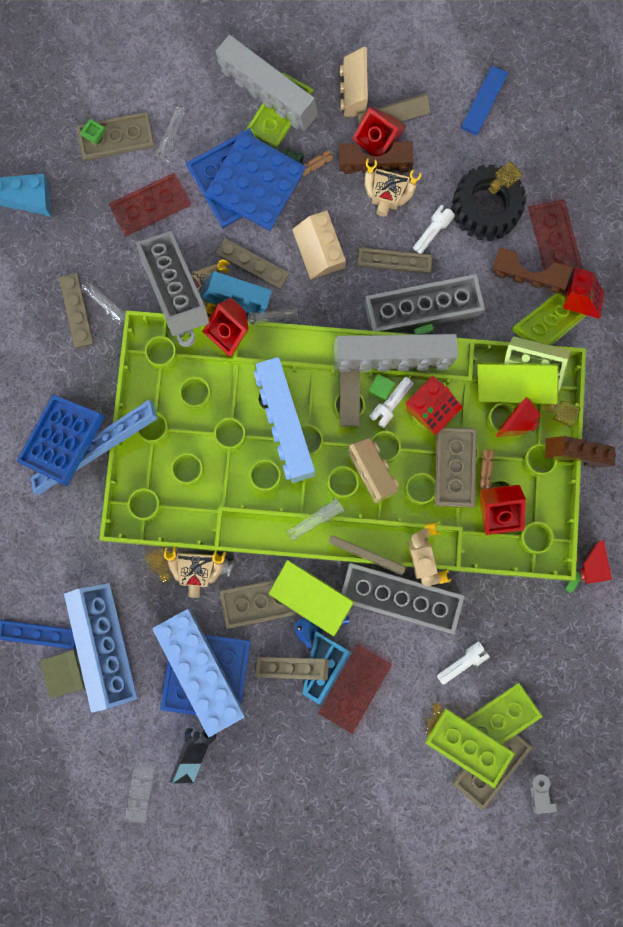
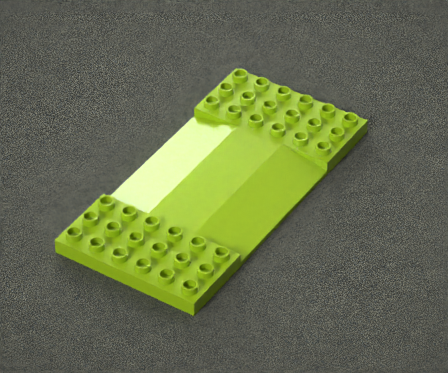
M126 311L113 423L148 400L154 402L158 419L110 449L100 541L375 564L328 544L330 537L333 535L405 567H413L407 541H411L412 536L424 529L426 524L438 523L436 531H439V535H430L427 538L432 547L437 569L576 581L581 461L545 458V438L567 436L582 440L586 348L554 346L570 350L571 353L559 392L558 404L532 403L541 414L537 420L540 423L533 432L530 430L523 435L496 437L495 434L519 403L479 402L477 364L479 362L504 363L510 342L457 338L458 358L447 370L429 368L425 371H418L417 368H409L408 371H398V368H392L384 372L378 371V369L360 372V426L339 427L340 372L339 370H334L333 353L336 337L416 334L247 321L249 330L234 354L229 357L202 332L206 325L192 329L195 335V342L190 347H184L178 342L177 335L172 336L162 313ZM185 333V336L181 337V339L183 338L184 342H187L191 336ZM277 357L280 359L315 470V477L292 483L291 479H286L283 465H286L285 460H280L277 446H280L279 441L275 442L271 427H274V424H269L265 408H268V405H263L259 391L262 389V386H257L254 371L257 370V363ZM377 374L395 383L389 396L400 382L407 377L414 384L392 411L394 415L392 419L382 428L378 425L382 418L378 416L373 421L369 415L378 404H384L385 401L368 391ZM432 376L443 383L463 407L445 427L477 429L474 508L434 506L436 436L407 412L405 404ZM368 438L372 442L375 441L380 450L378 454L381 460L385 459L389 466L387 471L390 477L394 476L399 485L397 493L376 504L348 454L350 445ZM484 450L494 451L490 488L520 484L526 498L525 530L485 535L480 508V489L483 488L479 486L482 479L480 475L482 461L484 460L482 459Z

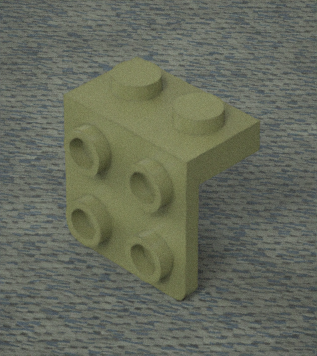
M77 649L41 661V668L50 698L85 689Z

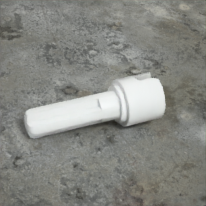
M440 205L431 217L432 223L413 247L416 253L422 254L440 229H446L455 215L449 208L444 211V206Z
M405 377L384 404H378L369 417L374 421L380 416L382 419L378 422V425L384 428L394 416L392 411L414 383Z
M479 641L466 649L465 656L437 675L442 684H446L471 665L479 666L490 658Z

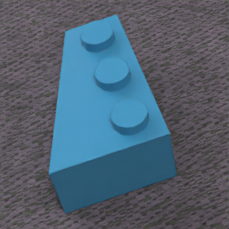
M44 174L0 177V206L51 217L49 181Z
M213 271L205 279L200 297L216 306L232 298L245 309L247 321H252L267 309L272 290Z
M315 631L310 659L329 660L328 680H305L302 694L317 704L322 705L352 652Z

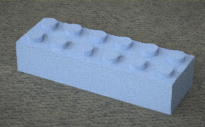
M279 357L257 363V370L254 371L257 386H262V389L259 391L263 405H268V408H265L269 424H274V427H271L275 442L279 441L280 446H277L280 460H285L286 465H283L286 479H291V482L295 483L315 477V470Z
M110 583L80 588L65 593V601L91 713L137 700Z
M187 609L152 628L208 737L246 716L191 609Z

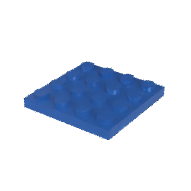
M250 128L247 129L246 131H244L245 133H247V134H249L250 136L254 137V135H253V133L251 132ZM239 134L185 163L222 229L243 217L206 197L205 193Z
M241 131L205 195L271 232L303 176L306 166Z
M52 395L16 462L68 487L105 416Z
M204 634L242 706L251 641ZM168 660L160 710L197 715Z

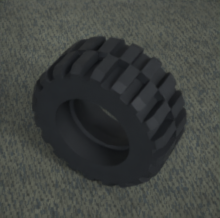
M489 164L488 167L480 165L477 170L473 168L461 178L453 196L452 212L455 214V222L461 223L459 228L462 231L466 229L468 236L472 237L474 234L478 236L477 240H483L484 237H487V241H493L495 236L500 239L504 237L505 233L509 234L516 227L524 212L526 197L524 196V187H520V179L518 177L515 179L512 171L507 172L505 167L502 166L496 168L493 164ZM482 190L497 193L504 201V212L497 215H486L480 212L472 202L473 194Z

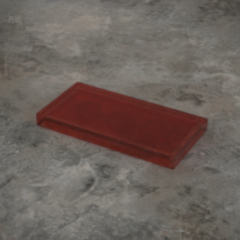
M174 172L109 203V206L124 236H128L191 206V203Z
M565 199L529 206L528 210L544 270L548 269L554 262L572 267L571 272H573L575 267L583 269Z
M358 644L318 714L353 734L392 664Z

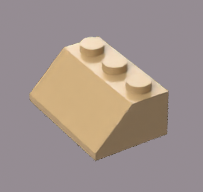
M362 47L344 57L343 65H340V77H343V82H340V93H344V99H340V110H344V117H357L358 113L365 112L367 109V47Z
M328 211L309 216L292 229L310 280L345 268L346 260Z
M368 438L350 445L348 454L376 504L397 493L399 485L394 476L390 477L387 471L389 466L385 459L381 460L378 454L380 452L378 445L375 441L372 442Z

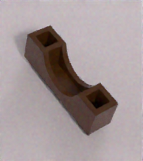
M413 141L394 142L390 151L382 156L367 155L360 149L358 143L339 144V172L352 174L354 171H362V173L366 174L368 170L366 160L368 158L369 166L375 165V159L377 161V166L373 171L376 169L387 172L398 170L404 173L412 170L414 163Z
M500 247L492 267V273H495L494 276L505 279V277H509L516 283H531V286L534 288H549L550 292L556 294L564 293L572 271V267L554 262L544 271L531 272L522 267L518 260L517 252Z
M567 436L545 438V458L583 461L584 466L595 468L615 466L616 453L614 446Z

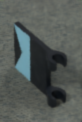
M187 728L185 730V743L170 778V783H194L207 748L216 739V734L208 738L205 730H203L201 733L202 743H195L199 739L200 733L196 731L192 737L191 732L193 729Z

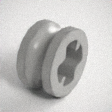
M192 330L177 334V339L180 345L190 347L195 342V335ZM185 333L191 336L187 342H184L183 338L181 339V337L185 336Z
M225 557L220 574L223 575L225 573L230 577L235 560L229 561Z

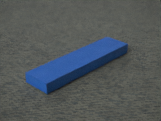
M495 66L491 67L461 129L478 136L508 72Z
M0 620V640L67 649L76 648L73 631L70 628Z

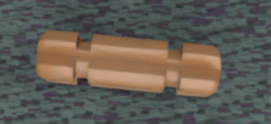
M327 150L322 153L323 155H318L307 161V164H302L306 166L303 176L309 174L310 170L314 171L325 165V162L332 161L333 156L331 152Z
M484 450L482 455L484 460L481 465L480 477L482 479L479 486L483 489L491 487L492 480L490 478L492 477V460L494 459V451Z

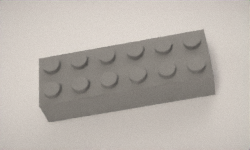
M230 34L215 51L218 57L217 61L221 65V71L227 77L232 76L235 82L242 88L246 87L253 97H259L265 106L274 108L281 118L290 120V124L294 128H300L305 132L318 116L314 97Z
M172 231L136 242L140 258L172 336L209 324L205 306Z
M477 274L365 296L364 301L370 331L392 333L412 331L430 323L436 326L481 317L485 311Z
M457 334L337 336L333 346L334 370H339V372H350L351 369H359L360 372L378 369V371L384 372L392 368H398V371H408L409 368H417L418 371H425L429 368L447 370L458 358Z
M352 563L348 565L341 590L342 594L355 601L353 604L355 607L453 635L456 631L464 596L432 586H424L418 582Z

